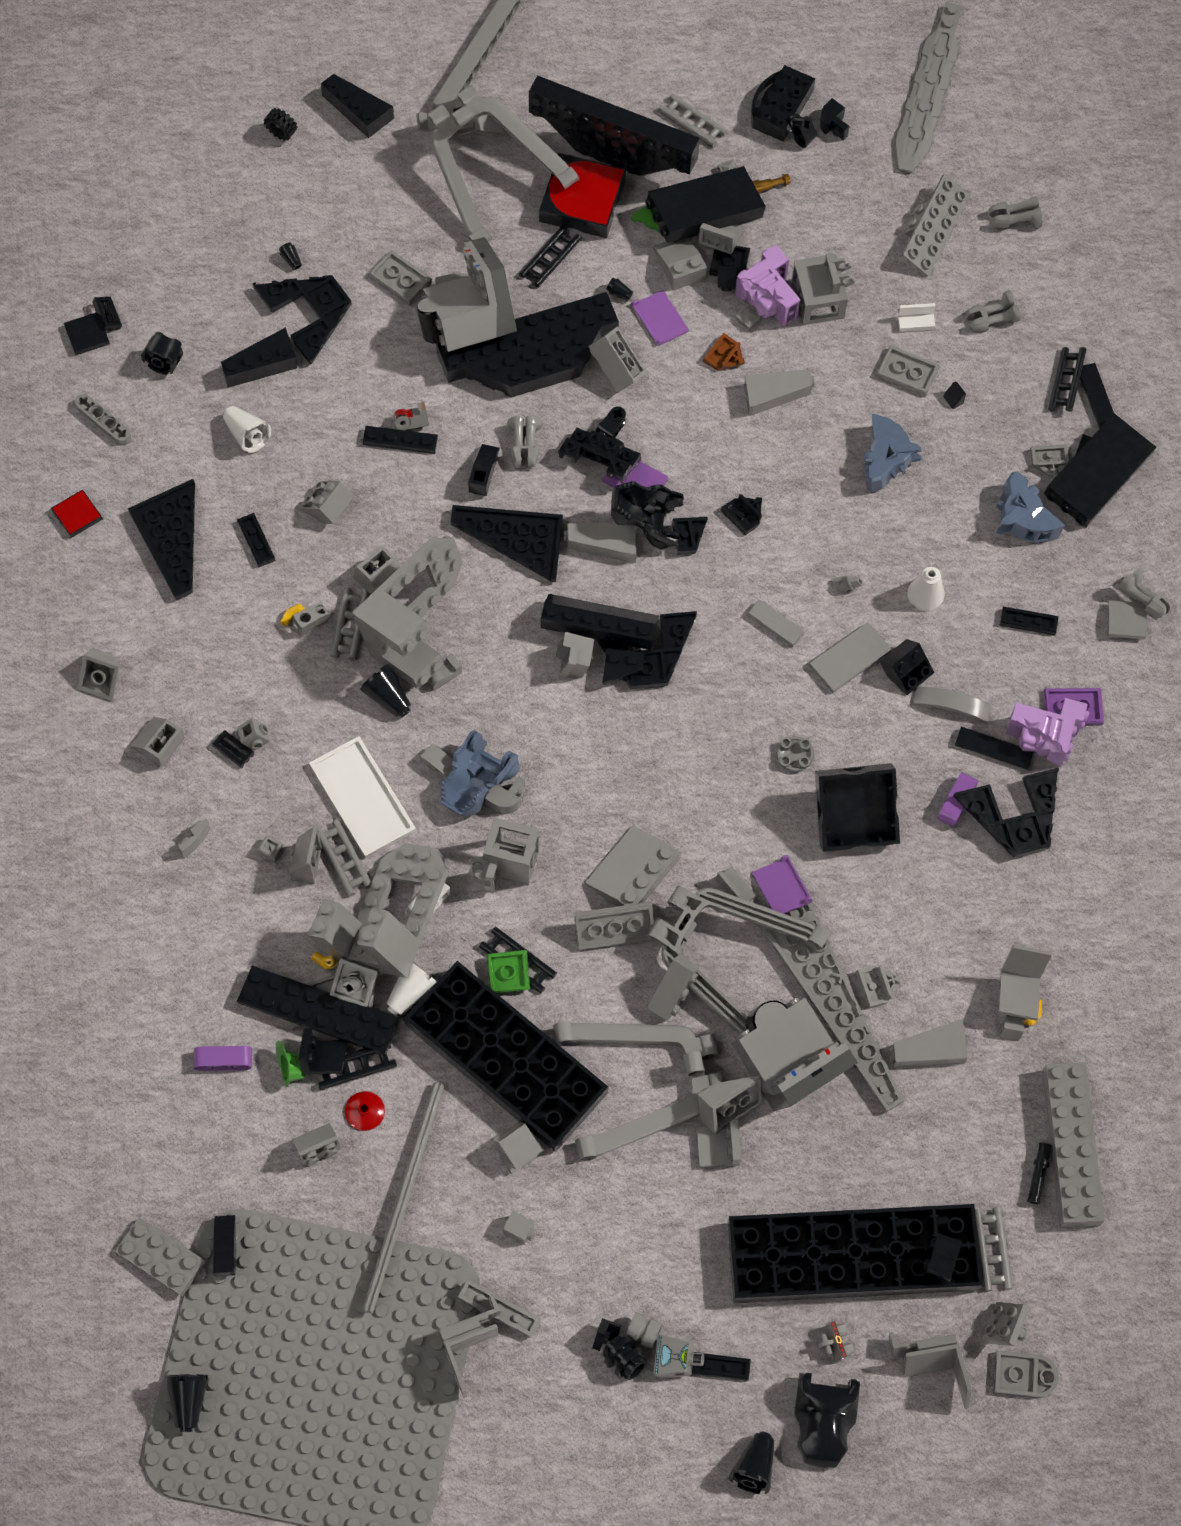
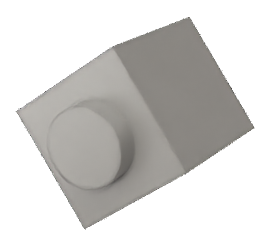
M512 1211L503 1227L504 1234L524 1245L527 1239L531 1241L536 1230L533 1229V1221Z

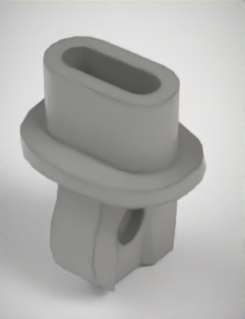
M840 576L833 578L834 587L839 592L855 591L856 587L863 586L860 577Z

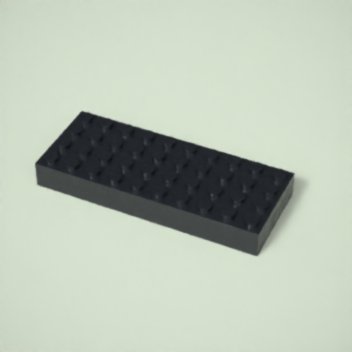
M459 961L453 964L404 1018L405 1026L515 1119L525 1123L528 1129L554 1152L564 1144L608 1094L609 1086ZM430 1000H433L440 1004L442 1008L440 1012L436 1009L428 1010L426 1005Z

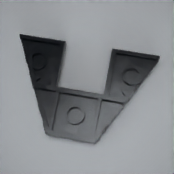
M333 275L309 277V279L297 280V278L285 279L281 282L275 280L272 283L265 284L252 283L253 288L272 313L303 296L318 316V320L290 335L291 340L310 365L352 305L351 299Z
M697 611L660 614L663 648L635 651L644 652L643 670L640 674L630 675L623 679L630 689L668 686L697 617ZM595 639L605 654L607 649L626 650V645Z
M1059 768L1024 776L1022 780L1034 812L1004 820L1002 819L990 784L954 793L953 797L1013 858L1047 850L1051 847L1052 818L1055 811V792L1057 791L1056 782Z

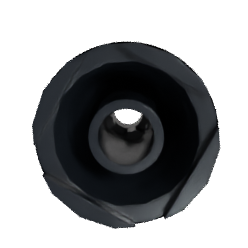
M387 664L380 668L382 672L374 673L362 684L360 690L394 716H401L403 718L411 711L409 709L411 703L392 668Z
M179 1374L166 1376L175 1427L180 1428V1432H193V1428H196L198 1425L208 1383V1375Z
M764 1431L756 1433L730 1472L729 1479L732 1483L735 1480L738 1483V1488L754 1494H760L761 1491H765V1494L770 1491L774 1453V1439L771 1434Z

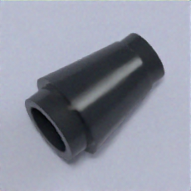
M288 242L279 248L280 256L293 270H297L302 266L295 245Z
M612 278L606 288L609 294L626 299L627 301H629L633 294V291L618 278Z

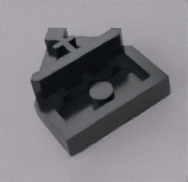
M739 494L738 498H734L722 506L721 512L746 536L760 524L762 498H746Z

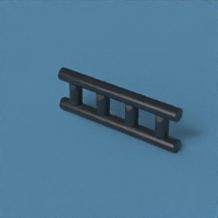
M562 225L519 275L522 278L530 275L536 279L533 283L534 286L539 288L580 242L582 237L576 234L572 238L565 233L568 228ZM560 238L568 243L563 250L555 246ZM549 250L558 255L552 262L544 257ZM538 263L547 267L542 274L533 269Z
M1068 347L1062 348L1048 406L1049 411H1055L1056 406H1066V411H1073L1087 350L1085 347H1080L1079 353H1069ZM1067 360H1077L1075 368H1065ZM1063 375H1073L1072 383H1062ZM1060 390H1070L1068 399L1058 398Z
M496 926L491 931L495 935L493 940L489 944L482 941L479 945V948L487 954L499 953L495 948L501 941L511 947L508 952L527 950ZM527 950L528 968L534 964L541 970L535 979L529 976L530 986L541 994L545 990L541 983L547 976L554 979L557 972Z
M363 1048L345 1054L343 1075L331 1079L330 1074H322L323 1081L319 1082L318 1085L320 1090L397 1067L395 1059L389 1061L387 1054L386 1056L379 1054L381 1063L370 1066L367 1056L376 1052ZM359 1058L362 1069L350 1072L348 1061Z

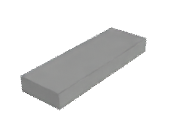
M760 599L748 612L749 617L791 647L804 634L802 629Z

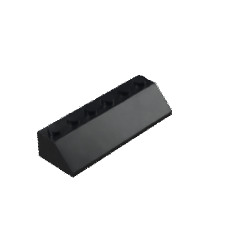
M548 594L544 602L540 622L541 629L562 633L568 632L587 638L651 650L659 615Z

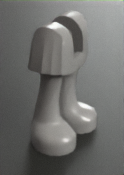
M1036 196L1013 205H1007L1006 201L1000 202L989 208L990 216L993 217L991 222L994 228H1007L1010 224L1023 221H1031L1035 228L1042 227L1041 208H1039V200ZM1019 211H1026L1018 214H1010Z
M1010 290L1002 294V299L999 302L986 306L978 304L964 313L967 320H973L970 323L972 331H986L989 329V325L1005 321L1018 322L1021 320L1020 309L1017 305H1014V297ZM1007 310V311H1005V312H1003V313H1000V314L988 316V314H991V313H995V312Z
M522 416L511 417L508 419L507 425L514 432V447L510 449L514 467H521L522 457H527L528 467H535L539 456V449L535 447V432L541 428L542 420L535 416H526V445H523L524 418Z
M1137 569L1133 574H1129L1120 584L1119 590L1146 606L1144 611L1150 615L1161 618L1171 612L1172 604L1162 594H1155L1143 586L1141 583L1143 572Z

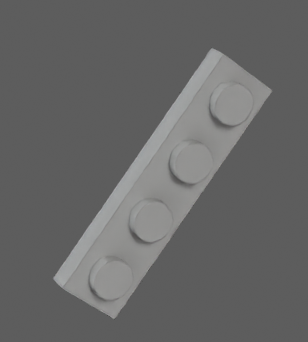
M467 1279L457 1299L484 1313L493 1309L489 1295L494 1293ZM494 1294L500 1315L493 1317V1319L531 1338L540 1318Z

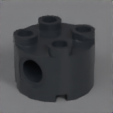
M156 332L151 336L141 354L142 361L144 363L147 361L149 363L147 367L159 374L167 375L168 372L172 374L183 356L182 343L177 339L165 336L161 332Z

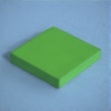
M527 950L487 954L489 984L493 991L496 993L530 990Z

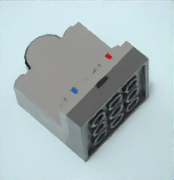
M485 237L464 243L463 254L468 265L466 266L468 276L424 288V296H422V300L416 307L423 339L431 344L441 343V346H445L448 352L517 331L505 268Z
M797 997L786 1004L777 1000L767 1001L754 1007L746 1018L745 1026L747 1030L734 1037L735 1041L731 1043L750 1075H758L760 1077L761 1092L774 1112L793 1106L858 1063L845 1042L838 1044V1042L834 1043L806 998L799 1000Z

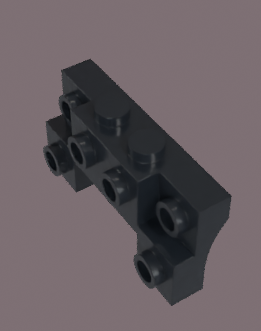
M577 427L571 437H567L558 450L559 458L563 459L564 456H568L571 458L572 463H576L580 455L583 454V457L607 466V477L611 478L612 475L619 477L620 483L626 481L629 474L641 461V453L624 447V443L621 440L606 436L603 432L591 430L589 433Z

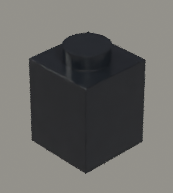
M736 265L717 266V287L721 288V291H732V288H736Z

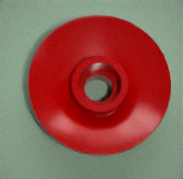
M362 1091L354 1094L345 1106L347 1122L353 1128L360 1131H369L376 1128L385 1116L383 1101L372 1092ZM363 1106L368 1107V1111L362 1112L361 1108Z

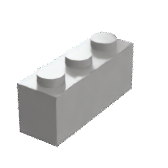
M680 954L674 958L647 1008L665 1020H668L671 1016L675 1017L681 1008L679 1006L680 1001H684L690 992L688 990L689 985H693L698 978L696 972L699 966Z

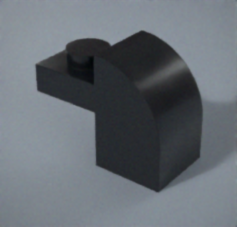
M833 98L822 108L820 128L825 135L831 131L836 137L844 141L848 137L850 126L842 121L845 107Z

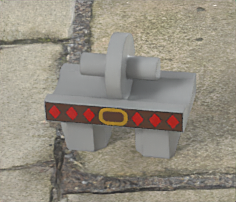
M833 1321L821 1328L823 1332L820 1335L822 1343L818 1344L817 1347L819 1350L825 1349L826 1354L831 1355L833 1364L839 1363L854 1353L852 1344L850 1342L843 1344L841 1337L847 1335L845 1324H836Z

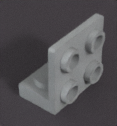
M702 223L698 243L732 254L743 235L744 229L733 225L719 229Z
M730 1120L729 1125L716 1134L707 1126L697 1127L700 1167L740 1165L741 1149L738 1120Z

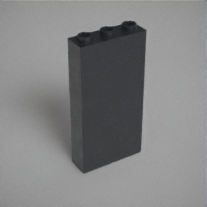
M744 166L648 191V196L645 200L647 209H650L653 220L658 224L660 234L667 243L699 235L702 223L721 229L762 218L766 207Z
M1113 413L1052 480L1043 494L1046 495L1049 501L1056 503L1064 513L1071 515L1078 524L1087 528L1147 461L1156 449V446Z

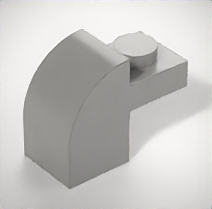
M518 776L508 791L499 785L492 787L485 797V806L501 814H509L518 810L521 807V797L526 791L525 779Z

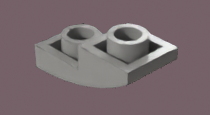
M433 744L419 757L432 771L436 770L444 779L453 768V759Z
M207 819L196 822L190 829L192 837L183 839L180 845H178L179 851L184 858L196 850L210 830Z

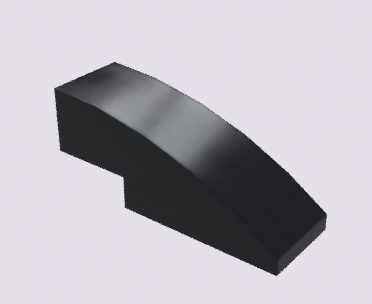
M235 1215L215 1216L213 1274L215 1277L236 1275Z

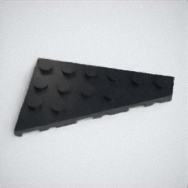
M191 479L128 508L130 516L175 600L193 593L195 481Z
M452 505V526L547 580L556 583L563 515Z

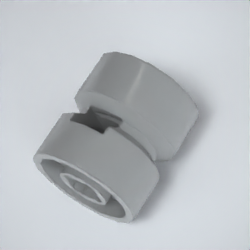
M635 1312L625 1337H631L635 1341L641 1339L642 1345L653 1348L662 1323L654 1319L647 1322L644 1315Z

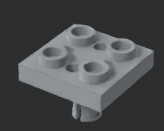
M342 957L337 968L330 996L365 1007L369 1006L379 969Z
M996 1302L982 1340L989 1344L1015 1346L1017 1340L1023 1341L1028 1332L1022 1326L1029 1308L1024 1304Z

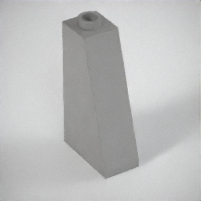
M810 369L745 375L744 388L748 415H755L810 395L812 387L815 386L814 376H811Z
M615 522L567 524V531H564V542H568V549L636 563L635 526L617 525Z
M957 1020L894 1042L892 1048L889 1049V1061H893V1067L965 1064L967 1050L963 1020Z

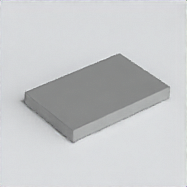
M392 250L368 273L371 279L409 306L422 294L423 289L432 283L431 277Z
M890 345L876 373V377L926 397L940 365Z

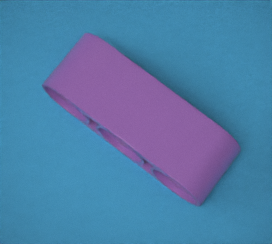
M961 772L937 819L955 827L964 807L953 797L954 793L976 788L979 780Z
M202 1046L194 1048V1070L224 1071L249 1070L252 1068V1047Z

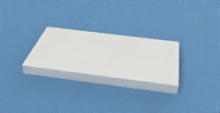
M360 736L309 763L310 768L365 859L416 831L415 826Z

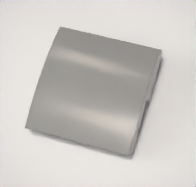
M1108 600V637L1146 639L1147 614L1144 611L1146 606L1140 602Z

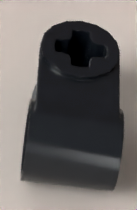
M796 113L791 115L789 127L792 130L795 142L800 147L806 148L817 136L812 119L808 116L801 117Z
M620 406L613 407L604 420L599 423L595 431L603 432L606 436L613 439L616 438L625 425V410Z

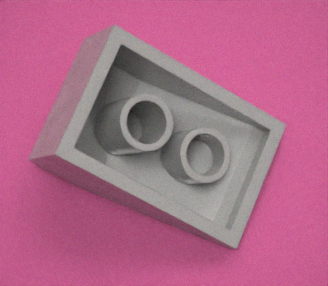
M688 238L670 243L663 242L653 246L673 290L706 280L707 267L701 254Z
M312 827L297 838L296 844L292 845L291 855L294 856L293 861L288 864L287 871L292 881L315 884L322 850L318 827Z
M757 1075L715 1083L708 1088H704L698 1094L700 1120L716 1134L728 1126L730 1120H737L762 1103L761 1079Z

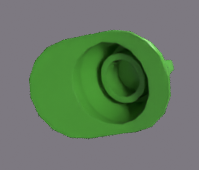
M276 1041V1055L282 1071L283 1082L287 1088L290 1082L303 1079L306 1075L302 1074L298 1060L299 1054L285 1051L281 1041Z

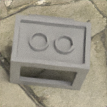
M828 253L826 256L794 260L791 281L794 292L800 298L799 313L802 325L845 318L848 302L845 287L855 283L853 278L844 281V279L849 278V273L841 274V272L851 268L850 263L840 265L846 262L845 258H837L836 254ZM834 306L835 312L811 316L812 309Z
M494 818L483 856L471 859L472 871H482L481 873H475V877L480 879L475 880L476 885L486 887V890L494 892L498 877L529 885L539 853V829ZM502 829L528 835L527 844L502 838ZM500 847H501V848L513 850V851H516V852H520V853H522V854H521V855H518V854H514V853L502 851V850H499V849H500Z

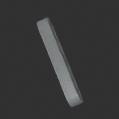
M81 394L76 397L75 404L78 411L117 444L126 445L131 441L129 429L89 395ZM81 402H87L88 407L84 404L81 405ZM100 411L102 414L95 418L92 416V413ZM107 422H113L114 426L112 428H106L105 424ZM117 430L119 431L120 434H122V435L125 434L126 437H125V438H124V437H119V434H118Z

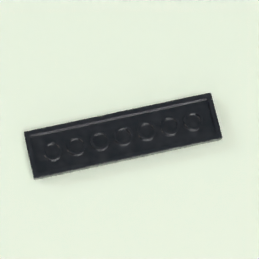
M253 965L237 999L238 1004L306 1028H312L314 1031L385 1056L400 1022V1017L330 996V993Z

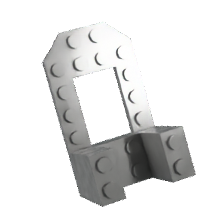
M444 536L443 538L431 537L352 612L371 657L384 666L389 664L395 674L416 689L427 683L428 679L444 665L440 653L421 641L430 632L427 621L422 617L452 589L461 569L463 561L455 540L450 536ZM426 567L432 584L406 607L394 597Z
M404 843L382 857L358 917H354L339 902L322 900L308 936L334 959H337L338 962H340L342 957L379 969V973L407 978L449 873L440 851L433 847ZM394 881L421 885L405 926L389 911L383 910Z

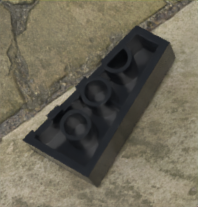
M332 74L321 83L322 96L368 138L394 119L392 105L335 74Z
M285 327L221 361V366L227 387L229 388L297 369V362Z

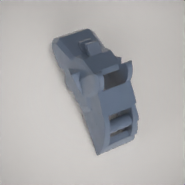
M872 413L874 441L870 447L871 451L864 453V458L866 462L867 490L875 492L883 489L891 478H897V473L902 472V475L906 474L905 469L911 462L921 461L922 457L917 453L921 452V447L910 442L907 433L904 432L898 423L885 416L882 417Z
M1018 471L1012 472L1002 489L1000 500L1004 503L999 501L996 508L1002 511L1000 514L1002 525L997 529L996 533H1010L1019 539L1032 543L1058 539L1065 524L1043 507L1041 499L1037 496L1040 492L1034 485L1028 487V479Z

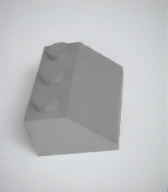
M618 326L588 346L592 356L599 362L602 372L608 376L611 386L617 392L633 384L646 373V370Z

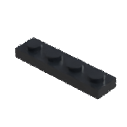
M365 426L363 445L431 454L436 453L438 441L437 434Z

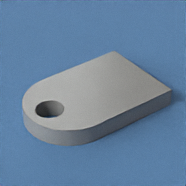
M996 1351L994 1394L1043 1398L1056 1388L1059 1379L1058 1371L1055 1364L1047 1357L1035 1354ZM1044 1372H1049L1053 1376L1051 1383L1043 1381L1042 1374Z

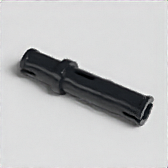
M1045 1142L1039 1143L1037 1158L1033 1162L1035 1167L1027 1202L1036 1205L1040 1204L1046 1170L1050 1165L1048 1160L1052 1145Z

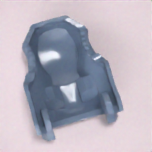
M475 730L470 731L464 743L454 752L453 768L449 775L441 782L440 803L462 817L479 813L487 792L501 782L513 778L520 769L518 755L511 751L506 752L501 761L486 753L484 749L487 741L483 740V735Z

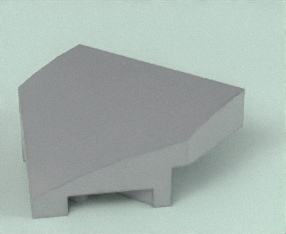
M1067 444L1034 446L1030 448L1032 466L1053 479L1069 463Z
M882 965L858 969L855 972L868 1009L887 1004L902 977L895 976L885 970Z

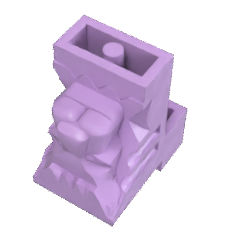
M775 245L763 251L761 262H756L750 269L743 270L738 274L735 296L744 302L747 300L749 305L754 306L757 314L763 318L774 315L777 322L784 327L798 318L800 298L785 281L789 259Z
M1065 698L1059 714L1016 703L1006 734L1019 737V747L1022 751L1036 752L1038 755L1047 757L1048 761L1061 767L1063 761L1067 762L1071 754L1073 737L1078 734L1079 729L1083 730L1085 722H1087L1089 711H1086L1088 704Z

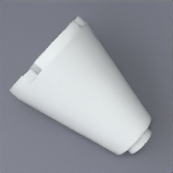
M231 406L224 411L223 419L242 450L253 453L264 447L265 443L263 442L271 436V426L266 421L236 406Z
M935 567L925 568L908 587V600L916 609L926 612L933 611L944 600L945 592L941 573Z
M413 963L407 978L398 977L386 1003L389 1006L387 1010L395 1016L398 1014L404 1015L429 992L437 981L432 977L430 978L426 972Z

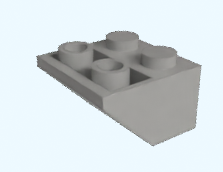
M320 481L314 486L313 492L304 499L300 509L324 524H334L354 495L341 481Z
M381 546L356 566L353 578L372 594L400 566L396 558L385 547Z
M153 717L132 743L131 748L162 767L185 737L182 728L167 719Z
M330 1123L292 1139L303 1166L314 1165L319 1162L320 1158L324 1156L332 1157L340 1150L338 1138Z

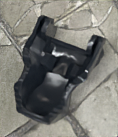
M636 481L626 482L613 488L611 516L617 525H633L643 529L649 543L658 549L679 546L680 534L671 531L663 533L665 511L673 512L675 507L683 506L684 495L671 491L661 484L645 487Z
M799 1373L794 1414L800 1425L797 1446L807 1465L836 1468L848 1451L847 1436L850 1429L856 1423L860 1381L851 1379L848 1382V1388L811 1383L812 1373Z

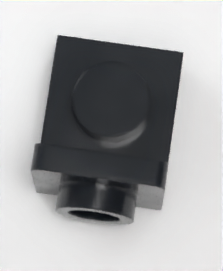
M602 1318L592 1349L600 1351L602 1344L607 1345L608 1341L619 1336L621 1325Z

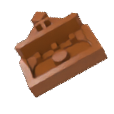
M723 333L705 356L703 362L717 371L744 365L740 342H736Z

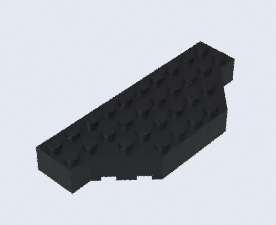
M538 75L529 90V113L546 119L572 148L581 155L592 157L599 162H605L612 166L624 168L628 173L638 176L673 168L681 173L690 175L698 160L700 138Z
M607 292L516 318V332L449 352L438 341L436 342V349L448 383L467 378L471 381H478L483 386L494 391L495 389L499 390L504 395L512 398L580 377L585 364L592 355L588 346L617 326L619 327V320Z

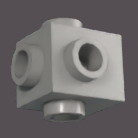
M253 718L237 727L240 741L245 746L256 750L270 742L268 727Z

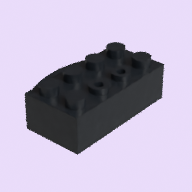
M786 65L783 66L782 70L770 75L760 84L754 94L751 108L752 128L784 142L791 130L789 119L795 113L800 115L814 91L815 78ZM772 84L764 93L760 107L756 108L755 104L758 96L766 87Z

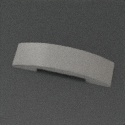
M917 687L913 705L927 709L936 707L969 716L968 719L987 724L991 705L972 696L934 687Z

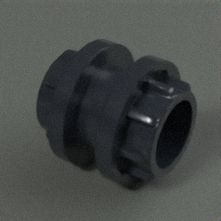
M622 1335L613 1338L604 1348V1363L609 1368L616 1366L615 1375L619 1379L632 1380L643 1371L647 1360L642 1348L633 1349L635 1341L631 1337L625 1338Z

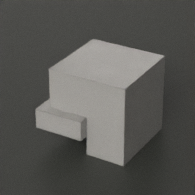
M568 632L564 633L558 642L556 657L563 658L559 677L566 679L569 674L583 677L590 667L594 639Z
M517 1122L492 1140L502 1154L500 1156L502 1162L511 1174L545 1151L536 1136L530 1132L525 1123Z

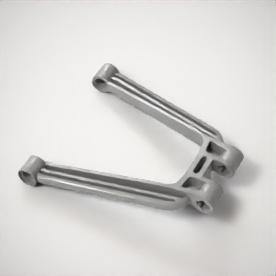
M471 84L457 94L463 107L452 113L451 116L443 104L427 115L436 128L431 136L432 150L464 227L469 234L468 237L470 241L482 237L490 241L492 238L480 222L448 144L449 138L459 129L482 115H489L554 174L564 189L577 182L579 177L572 167H569L505 104L495 97L481 98Z
M678 885L667 902L671 907L682 912L675 926H672L664 920L657 918L647 936L663 946L661 951L662 960L667 968H669L673 959L679 954L685 957L680 951L682 940L688 941L697 926L694 919L704 908H713L800 939L821 951L831 933L820 925L816 924L814 926L806 921L717 889L704 888L694 894ZM697 970L698 978L693 985H689V988L738 1034L747 1029L749 1031L755 1030L757 1028L756 1024L701 971Z
M569 1021L558 1022L553 1025L557 1044H566L573 1041V1043L678 1046L684 1053L686 1073L691 1079L692 1094L689 1098L599 1135L576 1139L579 1161L595 1159L597 1155L607 1153L699 1115L698 1094L704 1088H708L715 1083L725 1082L722 1072L705 1075L702 1060L711 1059L719 1055L716 1038L713 1034L696 1038L690 1029L679 1025L571 1024Z

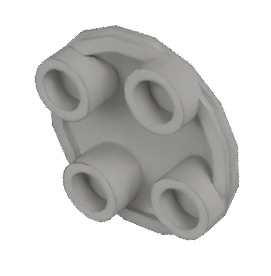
M799 736L785 737L778 745L776 752L777 760L788 771H803L813 762L814 749L807 738Z

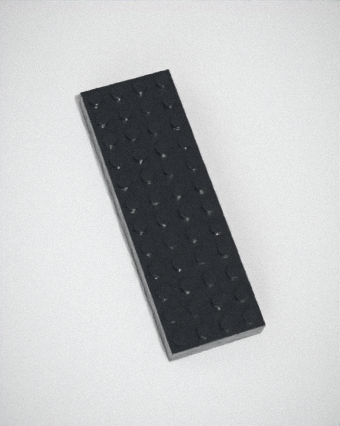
M974 1204L729 1216L728 1218L733 1303L979 1291L983 1286ZM938 1233L962 1241L949 1283L926 1276V1269H923L926 1256H931L932 1250L929 1249L932 1237L936 1238Z

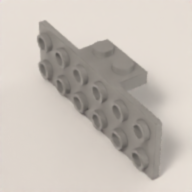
M946 174L941 176L930 200L924 204H919L915 208V214L908 222V228L905 231V234L910 239L902 253V257L925 276L930 275L969 197V194Z

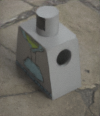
M658 1335L654 1375L657 1378L690 1376L692 1374V1366H703L704 1354L694 1353V1346L690 1342Z

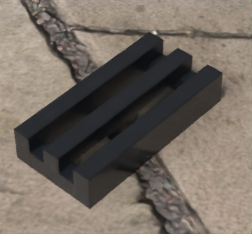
M111 296L94 297L92 303L103 330L108 328L110 330H114V328L120 330L122 323Z
M226 730L212 743L215 749L241 768L249 761L250 757L254 756V751L242 744ZM226 737L228 740H230L232 743H234L247 754H242L240 751H238L236 748H234L232 745L226 742L223 738ZM219 743L223 744L225 747H227L229 750L235 753L242 760H239L237 757H235L233 754H231L229 751H227L225 748L219 745Z

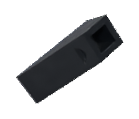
M481 445L468 482L469 493L487 496L500 450L499 447Z

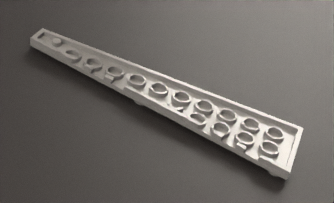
M811 903L785 913L786 915L811 923L814 926L816 924L821 926ZM759 925L839 1044L843 1042L847 1044L858 1062L854 1065L884 1111L887 1113L903 1103L904 1100L892 1075L889 1073V1068L882 1058L880 1049L874 1041L871 1030L866 1024L859 1004L842 968L838 964L828 939L821 951L800 939Z

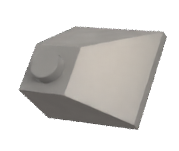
M95 648L90 649L83 656L77 689L112 701L114 699L120 665L111 654Z

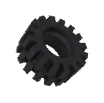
M273 108L264 119L266 129H269V132L274 134L273 136H278V139L288 141L298 128L294 119L290 118L289 114H286L284 110L281 111L279 108Z

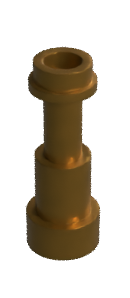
M782 174V177L768 178L760 181L757 179L752 182L760 194L764 190L772 189L773 186L781 184L787 186L791 183L789 174Z

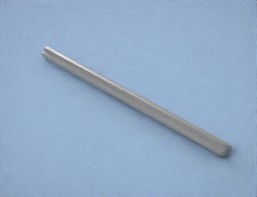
M438 1082L433 1083L364 1301L363 1311L372 1314L374 1312L444 1089V1085Z

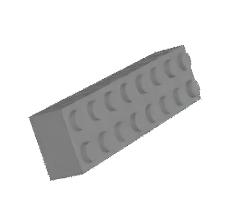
M1086 1062L1046 1064L1042 1074L1050 1144L1052 1145L1051 1155L1059 1227L1101 1226L1105 1220Z

